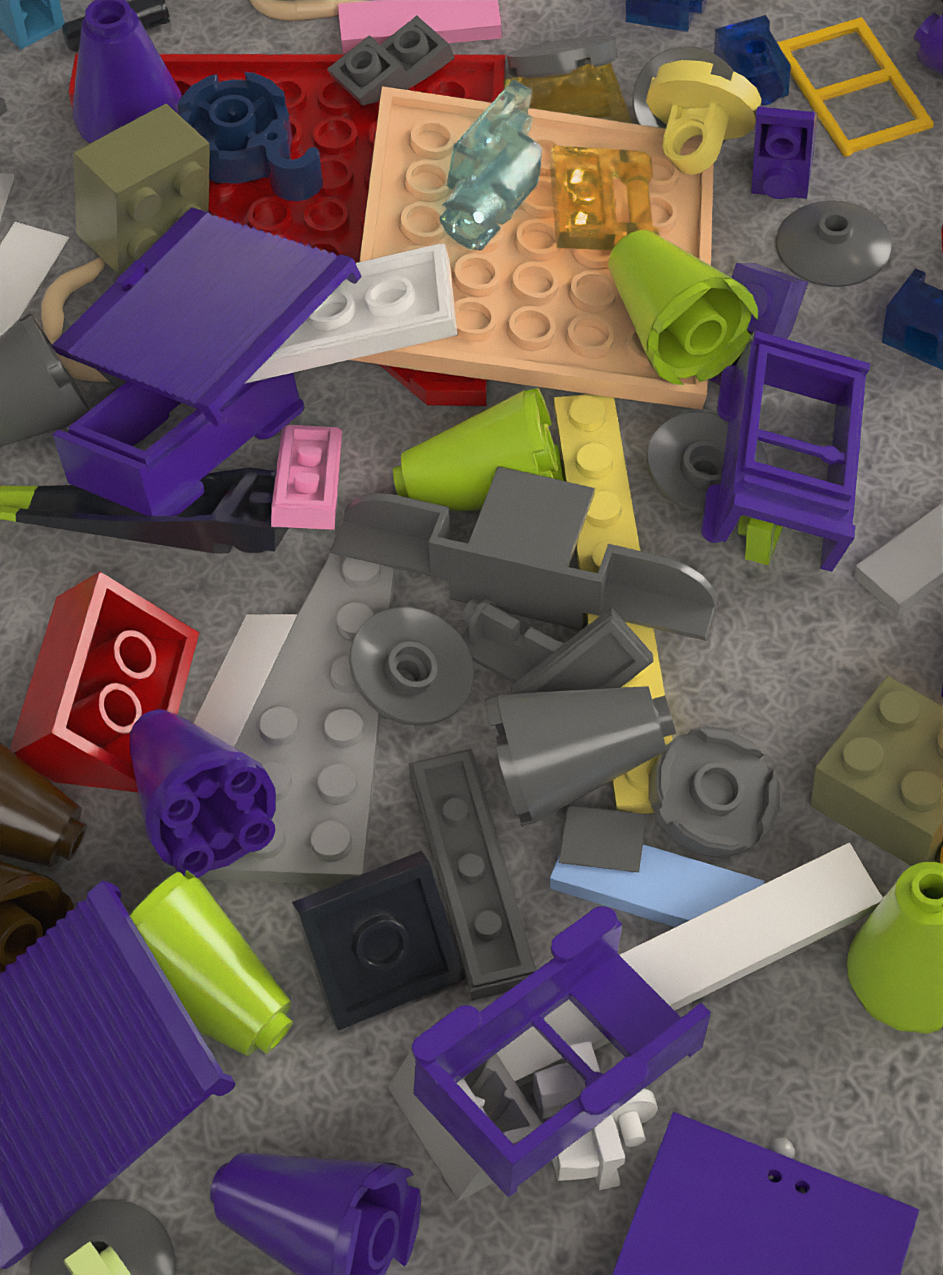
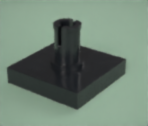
M422 851L292 902L329 1015L338 1031L465 979L429 860Z

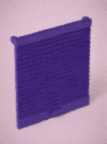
M191 207L138 260L118 277L117 281L51 346L61 356L199 409L211 424L219 426L224 421L219 409L345 279L356 284L362 276L351 257L341 254L336 256L333 252L329 254L325 249L320 251L317 247L313 249L309 244L306 246L301 242L297 244L293 239L291 241L285 237L281 239L277 234L273 236L270 232L266 234L261 229L259 231L254 227L250 229L246 224L244 226L239 222L235 224L231 219L227 221L223 217L221 219L216 215L213 217L206 211Z
M103 880L87 893L86 900L77 902L76 909L67 911L66 918L57 920L56 927L47 929L46 936L37 938L35 945L27 947L25 954L16 956V962L6 965V971L0 973L1 1269H7L18 1263L212 1094L216 1096L226 1095L236 1085L231 1075L225 1074L120 901L122 896L120 890L116 885Z
M673 1112L612 1275H901L920 1209ZM801 1188L806 1191L805 1194L800 1191Z

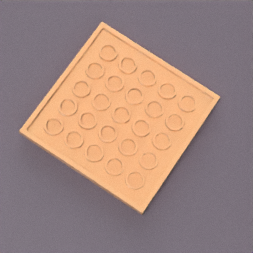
M382 87L359 262L445 243L450 261L458 335L351 360L703 410L707 397L708 380L700 382L693 376L679 379L684 385H676L657 374L650 365L609 271L608 262L613 248L620 239L635 231L649 230L711 265L714 163L708 169L698 174L689 175L682 173L665 155L662 148L665 128ZM696 135L688 139L683 144L680 155L685 156L696 151L702 143L703 135Z

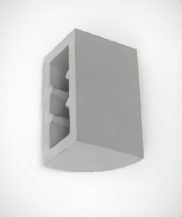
M411 1050L387 1087L457 1200L469 1197L492 1184L493 1181L413 1094L415 1058ZM497 1054L457 1082L513 1145L517 1144L542 1124Z

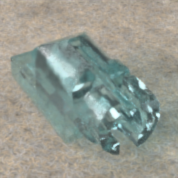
M514 79L453 146L446 185L453 190L448 199L442 204L447 209L439 218L447 234L457 243L470 250L482 251L501 229L498 224L501 225L511 220L516 209L539 182L542 147L528 136L533 122V117L528 114L533 90Z

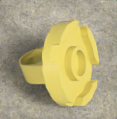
M679 60L660 66L656 78H652L646 100L652 114L667 125L662 145L665 155L678 170L689 175L705 171L716 161L723 140L743 137L754 129L757 107H760L762 100L757 88L745 77L733 72L731 81L723 77L711 74L713 64L704 61ZM696 135H703L702 143L696 151L689 155H680L681 148L688 139Z

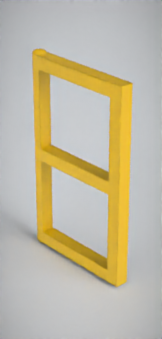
M862 17L774 44L773 49L813 111L818 113L819 120L844 157L851 156L854 152L933 128V120ZM857 32L881 70L815 90L791 51ZM890 81L916 120L848 140L823 101Z

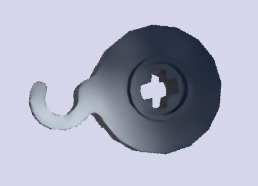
M244 72L245 80L231 79L219 82L218 74L210 75L193 84L179 99V115L210 143L209 180L219 183L239 184L267 177L270 179L272 191L278 197L287 201L309 199L316 195L323 187L320 155L317 148L311 147L307 149L302 157L291 160L292 133L283 91L271 79L253 72Z

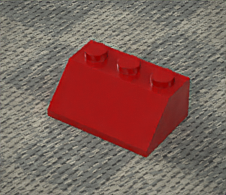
M100 571L56 597L10 750L42 776L55 783L138 793L130 755L131 729L142 715L153 710H166L178 714L199 632Z

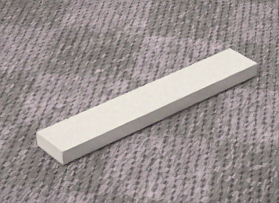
M849 842L620 954V956L675 1011L871 914L883 898ZM570 1000L543 1018L569 1046L591 1041L593 1050H596L610 1043ZM534 1027L528 1029L496 1053L518 1087L533 1081L534 1073L567 1063Z

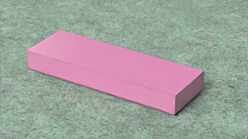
M372 0L338 4L343 54L348 53L369 35L379 44H382L415 16H419L448 43L502 38L498 0Z
M286 425L282 429L272 501L271 527L335 530L342 429H339V427Z

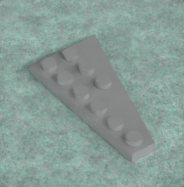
M330 553L288 633L234 748L259 762L276 788V811L272 819L275 824L274 837L263 849L249 852L229 866L208 871L199 879L338 884L365 873L381 713L371 707L358 691L350 671L349 654L352 641L364 622L374 614L392 608L396 568ZM166 862L164 863L162 868L165 878H169L177 873L173 866Z

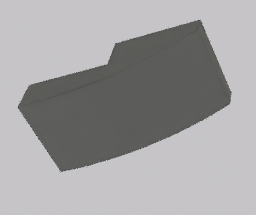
M415 16L382 44H379L369 35L331 65L328 71L330 76L363 106L380 101L382 87L407 90L441 69L455 57L450 44L419 16Z

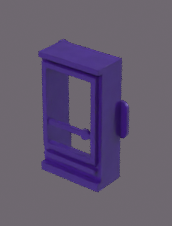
M757 330L754 331L736 366L726 367L720 378L716 410L720 418L728 421L721 484L711 485L705 494L701 534L707 541L711 543H719L721 541L726 543L740 517L744 515L823 537L820 569L830 572L834 570L855 538L856 525H853L865 383L866 375L870 370V363ZM764 384L835 404L832 446L821 447L759 429ZM757 440L821 458L825 463L829 464L827 481L756 462Z
M289 373L245 383L219 409L224 419L219 426L211 424L203 412L197 409L145 451L133 446L167 421L170 417L169 412L181 404V402L126 382L67 428V433L58 430L52 434L67 482L146 516H177L204 493L203 483L199 480L253 436L262 440L271 438L304 411V402L299 398L294 374Z
M599 906L594 908L554 937L551 943V953L554 958L479 1012L470 1005L460 1006L413 1041L412 1054L415 1058L413 1094L508 1198L517 1192V1187L680 1060L687 1055L691 1057L703 1048L711 1012L700 1003L683 1017H680L618 954L623 924L617 919L616 913L609 907ZM570 1000L625 1058L604 1074L594 1072L543 1018ZM534 1027L585 1080V1089L581 1095L517 1144L513 1145L457 1082L528 1029Z

